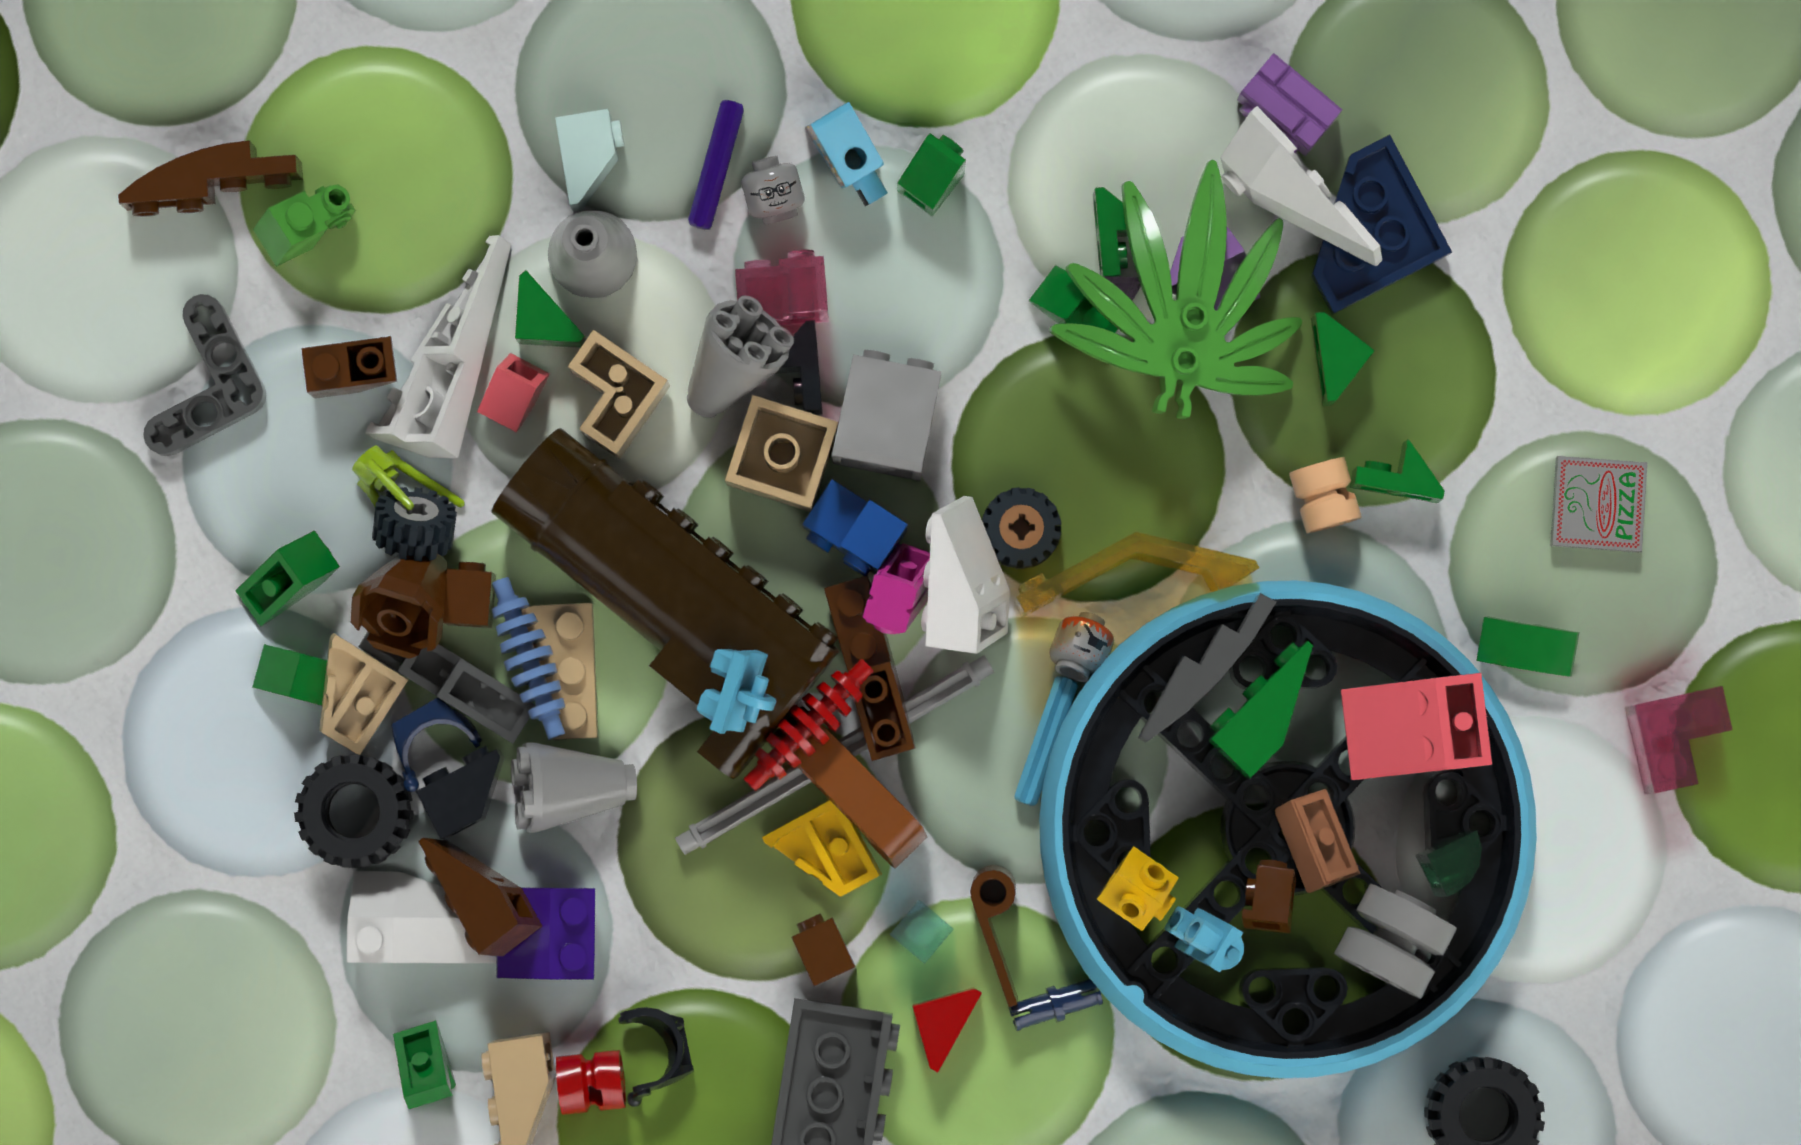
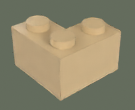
M593 330L568 365L571 373L603 394L579 430L584 436L620 460L670 388V384L667 379Z

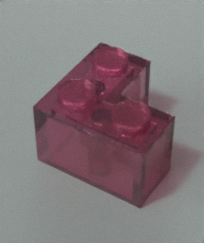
M814 250L790 251L787 253L788 259H779V266H771L770 260H752L744 262V269H735L737 301L744 295L755 298L760 302L763 310L772 316L779 325L804 324L805 321L815 320V323L829 322L824 256H815Z
M1723 686L1625 707L1644 794H1655L1699 784L1689 739L1733 730Z

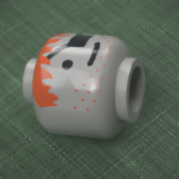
M1081 612L1079 616L1066 617L1059 623L1049 654L1051 660L1056 665L1055 670L1060 675L1074 681L1087 682L1111 654L1114 636L1104 626L1105 621L1103 618L1093 613Z

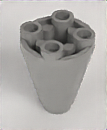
M744 295L738 301L729 300L718 303L706 317L687 395L689 407L702 417L712 418L727 410L775 374L789 357V350L794 344L792 334L766 313L760 302L755 298Z
M525 743L522 747H517V759L511 760L512 785L520 786L521 796L520 803H515V824L517 830L526 829L528 833L540 832L625 805L626 801L635 800L637 796L635 767L633 764L624 765L622 760L539 743Z

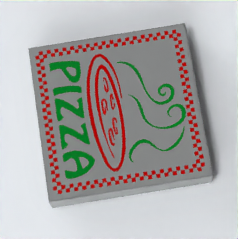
M1557 456L1555 461L1550 546L1642 552L1647 462Z

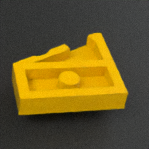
M830 800L762 837L765 844L771 848L774 847L790 858L797 867L807 874H812L818 878L824 886L840 897L882 875L858 828Z

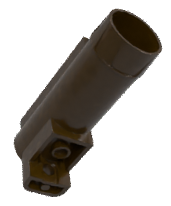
M558 428L537 447L511 478L494 503L491 513L527 541L533 551H537L555 564L657 647L660 652L649 666L696 705H698L701 694L706 689L714 688L722 691L725 678L711 672L710 667L717 649L737 651L759 650L768 654L761 676L769 679L765 693L776 699L774 710L760 709L756 723L747 721L744 732L726 731L725 734H720L713 731L697 751V753L731 779H736L755 757L754 754L757 750L764 746L769 734L774 733L780 721L790 715L789 710L794 704L798 705L801 698L809 692L840 652L834 645L839 638L820 622H814L812 626L799 616L804 609L784 593L782 595L778 594L775 597L764 587L769 581L750 565H743L742 568H739L730 560L734 552L717 538L708 536L705 540L696 533L695 529L699 524L684 511L674 507L669 511L660 503L664 495L647 481H641L640 479L636 482L625 480L608 465L605 459L600 460L565 430Z

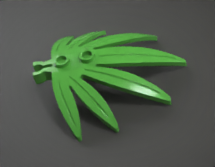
M1210 160L1206 163L1191 205L1180 256L1176 301L1172 298V282L1166 249L1154 216L1134 183L1131 181L1123 183L1121 186L1128 241L1139 282L1154 318V323L1150 324L1135 303L1112 282L1084 266L1071 263L1066 266V272L1081 293L1101 315L1131 338L1133 342L1109 330L1083 324H1054L1049 328V332L1075 349L1102 362L1128 371L1160 377L1161 394L1154 401L1152 409L1154 413L1161 414L1166 412L1167 401L1170 397L1174 396L1177 383L1175 401L1178 404L1176 418L1183 420L1190 418L1192 403L1189 396L1195 385L1220 393L1240 396L1270 395L1291 389L1293 381L1276 370L1261 366L1235 367L1234 363L1252 359L1282 344L1302 325L1300 317L1269 321L1240 334L1230 342H1226L1224 336L1251 306L1270 273L1282 236L1283 220L1281 218L1274 220L1254 243L1236 270L1216 311L1214 305L1223 273L1227 237L1225 197L1217 162Z

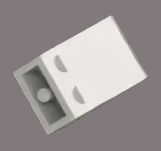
M963 496L932 513V517L927 522L925 535L927 543L930 544V561L925 566L923 582L924 586L928 588V603L922 613L921 627L926 632V647L977 654L1008 633L1010 589L973 497Z

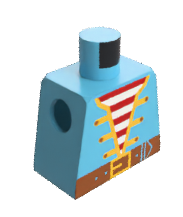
M850 102L843 104L805 127L841 188H846L852 184L864 206L873 203L888 193L875 172L876 169L884 165L883 160ZM849 149L855 150L861 159L857 169L849 168L845 161V154Z

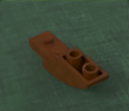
M250 140L220 144L185 154L156 167L118 194L119 204L127 211L132 210V215L138 217L155 216L159 214V208L177 207L178 213L204 211V205L216 204L214 186H220V191L222 192L247 190V184L264 183L265 188L268 189L288 188L292 186L291 181L303 180L302 162L296 155L257 157V149Z
M863 576L826 587L824 591L847 671L860 659H863L874 670L860 685L861 688L859 690L863 696L858 703L855 702L871 761L916 749L887 634L878 631L873 624L866 622L863 618L867 600L871 596L869 594L871 589L869 576Z

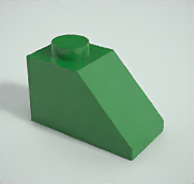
M314 530L277 549L235 591L261 627L317 589L340 566L332 556L329 548Z

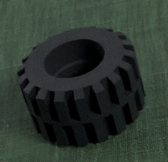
M355 754L348 756L339 755L331 758L326 763H320L314 768L316 771L311 776L305 777L301 783L304 785L302 792L297 793L295 803H298V812H294L295 822H299L301 830L298 833L301 840L307 842L310 846L308 849L314 855L320 856L324 859V862L344 868H363L385 861L389 855L395 854L401 848V842L403 839H407L411 831L408 828L410 820H413L414 810H411L410 801H413L411 792L406 791L403 786L405 780L393 770V767L368 756ZM353 784L369 788L376 795L380 807V815L375 828L368 835L361 838H347L339 834L334 829L329 815L330 804L335 794L341 788Z
M1474 1056L1468 1057L1462 1062L1456 1061L1448 1066L1449 1070L1445 1073L1440 1072L1434 1079L1437 1083L1433 1089L1429 1088L1426 1098H1429L1428 1107H1424V1117L1428 1119L1429 1125L1426 1129L1429 1136L1435 1141L1436 1144L1434 1145H1538L1540 1142L1536 1138L1538 1132L1544 1130L1545 1122L1541 1120V1112H1545L1544 1103L1539 1101L1537 1094L1540 1092L1537 1086L1529 1081L1528 1075L1521 1069L1496 1058ZM1482 1087L1493 1088L1505 1097L1509 1109L1508 1122L1504 1130L1497 1137L1489 1141H1477L1467 1136L1462 1130L1459 1120L1460 1107L1466 1096L1475 1089Z

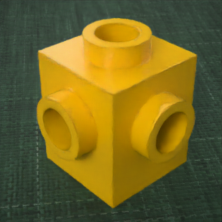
M1133 846L1114 871L1097 900L1143 931L1153 917L1161 921L1176 900L1170 892L1179 877Z

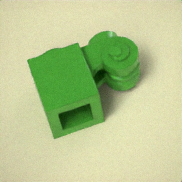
M339 184L330 185L326 188L322 186L315 190V195L308 197L306 192L303 191L269 207L255 225L253 231L277 267L312 250L328 228L333 229L336 227L341 229L345 227L356 210L350 203V195L345 188Z

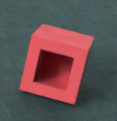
M510 353L496 367L477 412L517 432L534 407L550 373Z

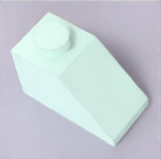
M608 109L555 117L569 205L573 212L582 211L617 163L618 155L616 148L624 146L620 120L612 121Z

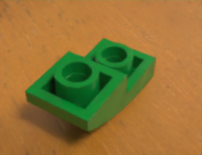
M1487 616L1483 619L1476 661L1572 677L1580 632Z

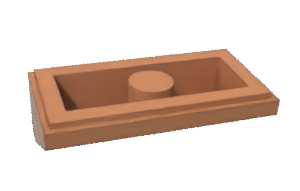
M1327 789L1290 800L1275 809L1276 817L1308 893L1318 891L1360 874Z

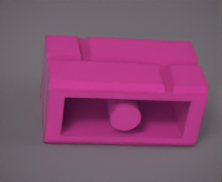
M905 543L896 546L893 553L890 554L874 575L869 593L871 596L867 600L863 614L866 622L873 624L882 633L900 634L906 632L928 601V588L924 586L923 575L925 566L930 561V552Z

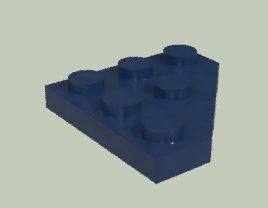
M1390 134L1349 156L1334 204L1337 201L1344 203L1378 242L1381 248L1382 262L1374 266L1323 240L1312 272V278L1329 311L1334 315L1452 253Z

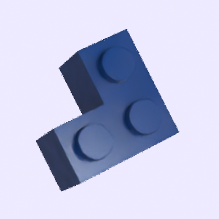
M833 479L802 524L803 528L809 531L806 537L809 542L826 553L834 547L845 555L843 563L862 576H867L869 571L874 574L877 573L890 554L893 553L896 546L900 544L907 533L908 527L907 523L870 499L868 502Z

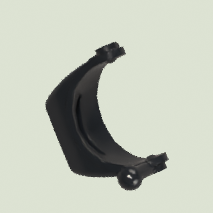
M647 1007L631 1009L620 1013L621 1017L618 1018L619 1024L639 1023L653 1028L663 1038L668 1049V1066L664 1075L657 1081L633 1087V1092L628 1094L627 1103L632 1107H637L641 1104L643 1097L651 1095V1091L678 1082L694 1072V1068L691 1062L683 1018L670 1015L659 1009Z

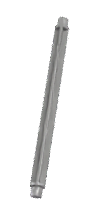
M982 656L970 664L968 662L963 663L961 668L905 700L910 723L971 687L981 685L979 681L994 673L987 658ZM862 726L838 740L854 757L868 749ZM791 767L786 770L787 775L781 780L774 777L764 783L757 791L752 790L695 825L692 823L689 825L690 829L675 837V840L684 855L698 847L703 849L707 847V843L806 786L811 781L798 767L795 769Z

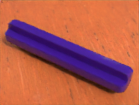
M722 100L720 103L688 218L689 224L693 227L703 230H710L712 227L744 112L743 105L738 102Z

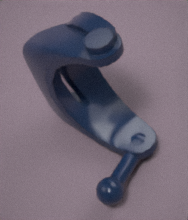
M438 697L391 724L396 750L405 769L402 771L405 778L403 786L408 792H415L419 787L416 773L409 765L408 751L414 737L424 728L435 724H450L464 731L476 748L483 741L470 719L461 712L452 709Z

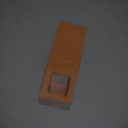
M423 837L418 841L426 855L424 858L426 866L440 881L445 891L444 898L447 905L458 915L466 930L464 933L465 939L478 955L504 956L542 927L521 887L448 840Z

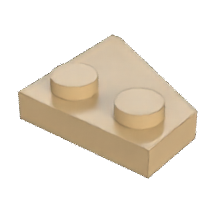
M333 633L329 640L319 730L357 755H361L408 682V679Z

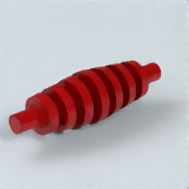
M860 659L848 672L842 674L836 670L830 675L831 679L836 683L833 688L825 682H821L816 686L818 692L823 696L820 701L810 693L802 697V701L810 711L806 714L794 704L789 710V714L797 724L793 727L785 719L780 721L777 727L785 737L780 740L773 733L769 734L766 742L772 747V750L769 753L765 752L761 747L754 754L758 759L757 765L743 780L753 790L757 791L770 777L773 778L775 776L781 780L787 775L786 771L781 767L785 762L794 769L802 763L794 754L797 749L808 757L816 752L814 747L807 741L810 736L824 746L830 738L820 726L824 723L836 732L841 723L833 713L837 710L845 717L849 715L852 709L845 700L850 697L855 702H859L863 696L859 690L861 688L860 685L874 670L863 659Z

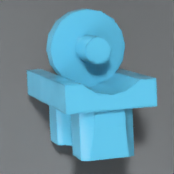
M717 649L710 665L711 672L724 677V685L722 691L714 688L706 689L701 694L697 706V711L712 721L711 730L720 734H725L726 731L744 732L747 721L756 723L760 709L774 710L776 699L765 693L769 679L761 676L768 654L759 650L737 651Z
M1178 906L1165 925L1164 930L1179 938L1174 947L1218 972L1233 968L1242 959L1244 943L1241 936L1243 932L1200 908H1197L1195 913L1192 914Z

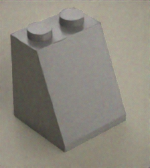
M864 350L863 356L853 354L832 451L833 464L921 481L941 371L933 370L934 363L921 359L908 358L907 365L890 362V355L884 352Z

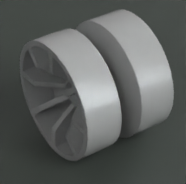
M1369 884L1356 911L1362 918L1378 927V930L1372 934L1356 927H1347L1334 954L1382 981L1421 999L1435 971L1428 964L1414 956L1417 949L1443 956L1457 928L1436 916L1437 910L1426 903L1397 889L1394 893H1391L1381 887Z

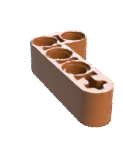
M800 707L806 714L809 712L805 707ZM792 716L787 720L793 727L797 724ZM821 725L820 728L828 735L830 740L822 746L810 736L807 741L814 747L816 752L808 757L797 749L794 754L802 762L797 767L865 835L871 846L896 869L928 838L924 828ZM779 729L773 733L780 740L785 737Z

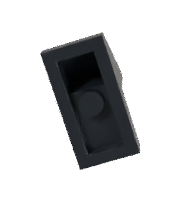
M815 320L805 321L793 335L794 344L789 350L788 359L775 374L801 372V378H793L795 405L804 404L805 412L820 415L823 412Z

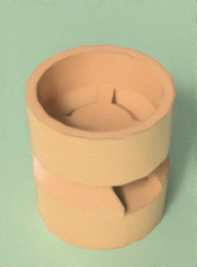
M1345 457L1323 461L1289 473L1295 496L1303 499L1305 503L1301 507L1300 513L1306 534L1326 530L1362 518L1355 493L1348 492L1346 488L1351 482Z

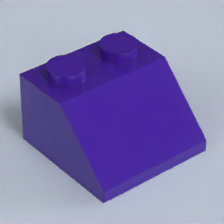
M522 888L542 927L504 956H496V978L594 980L595 888Z

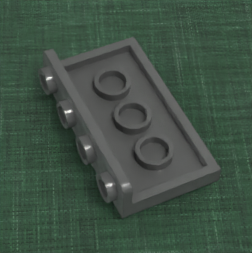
M794 998L771 1145H872L873 1140L882 1142L886 1115L877 1113L880 1095L889 1096L893 1069L884 1067L887 1050L896 1051L900 1030V1024L892 1023L893 1013Z

